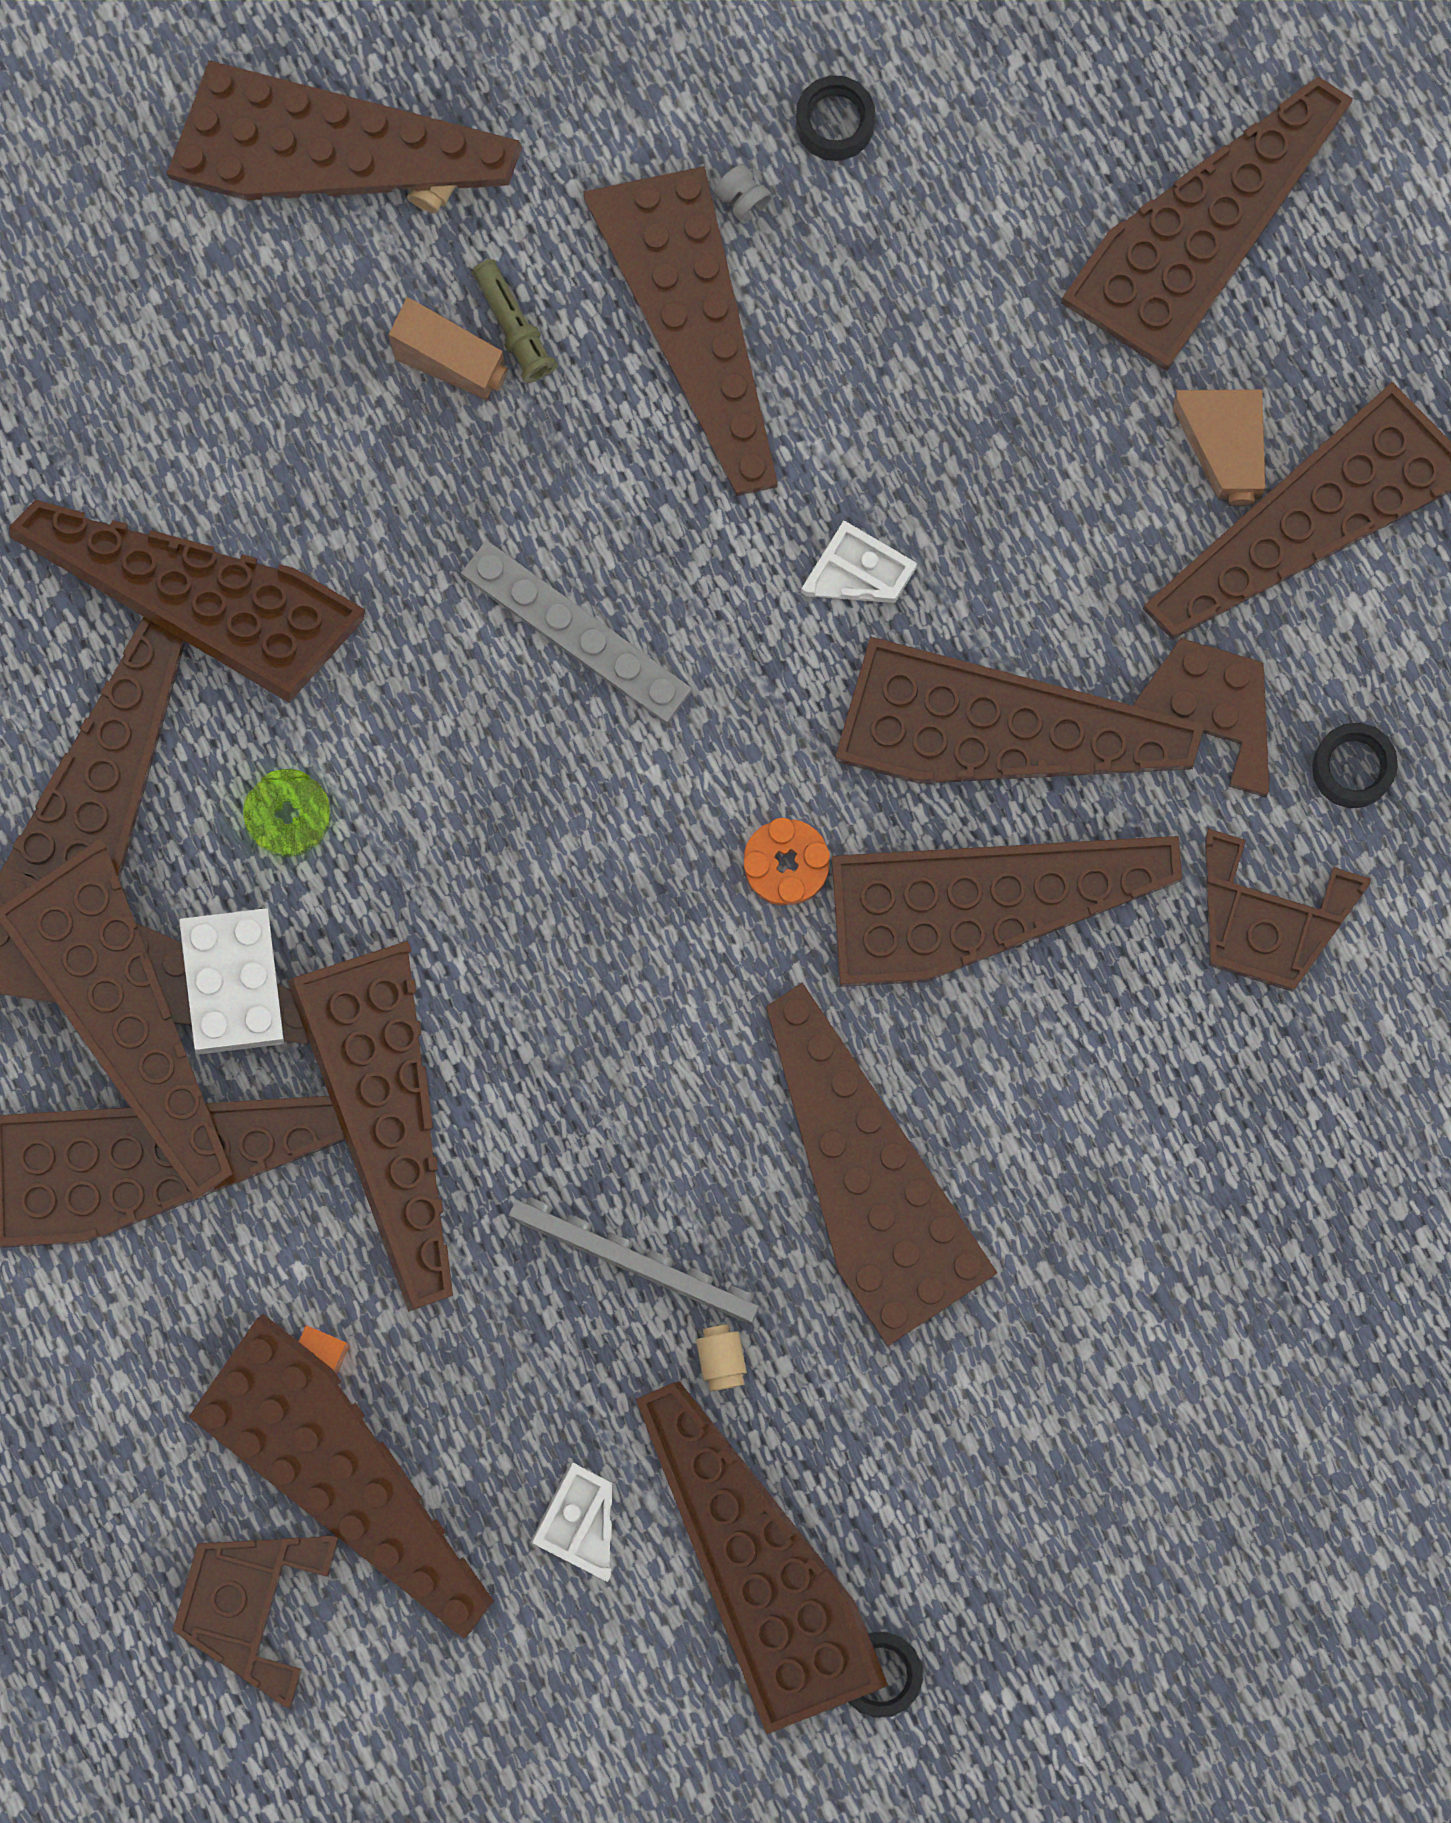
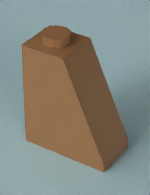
M408 297L406 298L388 334L395 360L485 400L488 399L492 389L495 391L500 390L508 372V368L504 367L503 351Z
M1262 389L1176 390L1173 410L1218 500H1229V505L1249 506L1255 503V499H1261L1265 491Z

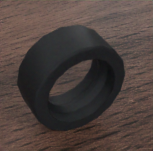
M829 75L815 80L803 90L797 103L796 131L801 143L811 154L824 160L843 161L858 155L868 146L874 133L875 105L870 93L860 82L847 76ZM829 96H842L851 100L857 106L860 113V124L857 131L852 136L842 140H829L818 135L811 124V112L815 104Z
M1361 722L1343 724L1331 730L1316 749L1312 763L1314 781L1321 794L1332 803L1349 809L1367 807L1380 800L1394 782L1398 768L1396 750L1389 737L1378 728ZM1359 741L1365 743L1375 750L1379 758L1380 772L1378 778L1371 786L1363 790L1343 788L1334 780L1330 772L1329 762L1331 755L1339 745L1345 742Z
M888 1632L868 1633L873 1648L892 1650L902 1658L906 1666L907 1680L904 1689L899 1695L889 1701L876 1702L862 1696L848 1703L859 1713L874 1718L893 1717L908 1709L918 1697L923 1683L922 1662L915 1648L902 1637Z

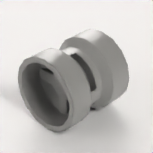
M745 164L737 165L731 169L714 188V194L721 202L729 203L733 207V215L742 224L749 222L753 218L748 211L754 205L762 211L773 197V194L764 185H758L753 180V173Z

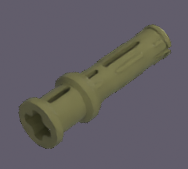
M488 259L477 264L472 269L471 274L482 290L506 335L504 341L505 348L516 357L523 370L521 373L523 381L525 383H533L551 374L558 364L554 357L548 356L539 340L541 337L539 329L533 324H529L524 317L514 295L500 273L496 261Z

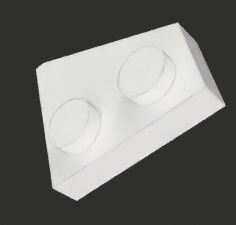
M843 521L801 588V593L809 597L895 603L916 570L917 563L848 522Z
M571 1462L530 1542L608 1582L611 1577L610 1540L612 1522L610 1521V1506L612 1505V1483Z

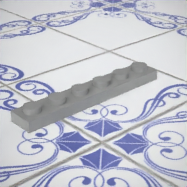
M486 540L462 570L461 577L666 725L692 693V688L489 541Z
M528 1197L526 1203L515 1200L509 1213L512 1221L752 1326L759 1310V1306L752 1303L754 1295L731 1285L727 1292L712 1286L713 1277L693 1268H689L687 1274L671 1268L673 1260L655 1251L649 1250L647 1256L630 1250L633 1242L609 1232L605 1239L590 1232L593 1225L578 1217L568 1215L567 1220L564 1221L551 1215L552 1207L537 1199Z

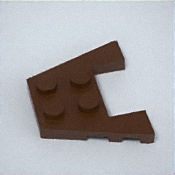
M1180 638L1132 706L1204 724L1203 733L1240 744L1241 747L1229 787L1266 798L1269 792L1264 662Z
M1208 828L1205 836L1209 966L1293 992L1368 888L1371 878L1333 867L1321 907L1316 909L1234 883L1246 840Z
M335 1536L198 1543L172 1631L242 1677V1679L267 1694L283 1707L292 1708L302 1668L259 1657V1649L283 1566L286 1565L329 1577L339 1538Z

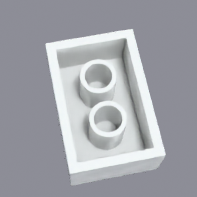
M268 908L179 919L196 1054L284 1044Z

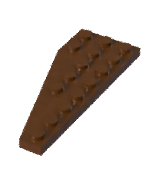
M209 60L167 175L170 179L247 201L262 200L263 196L283 195L285 199L300 198V194L326 193L327 196L390 193L392 189L414 188L415 191L431 190V187L452 185H457L458 189L509 186L522 150V145L516 139Z
M1319 76L1278 105L1275 111L1260 122L1252 124L1228 145L1225 144L1175 181L1168 190L1154 200L1151 199L1139 208L1138 212L1126 221L1120 222L1110 229L1062 297L1061 303L1165 371H1168L1349 109L1354 98Z

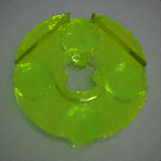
M279 769L266 774L255 785L253 790L249 791L244 802L243 817L249 834L260 848L276 856L294 857L305 854L321 844L330 826L331 806L326 792L309 775L295 769ZM291 802L293 809L299 810V816L294 817L292 823L284 824L282 818H276L275 816L276 811L283 810V803Z

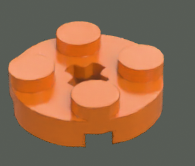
M780 817L774 819L771 823L763 825L751 836L744 851V871L749 886L760 898L775 905H794L810 900L822 889L829 874L830 853L824 839L812 826L799 820ZM789 852H793L796 855L794 862L798 865V868L795 871L787 869L784 873L777 870L779 862L775 857L779 853L787 855Z

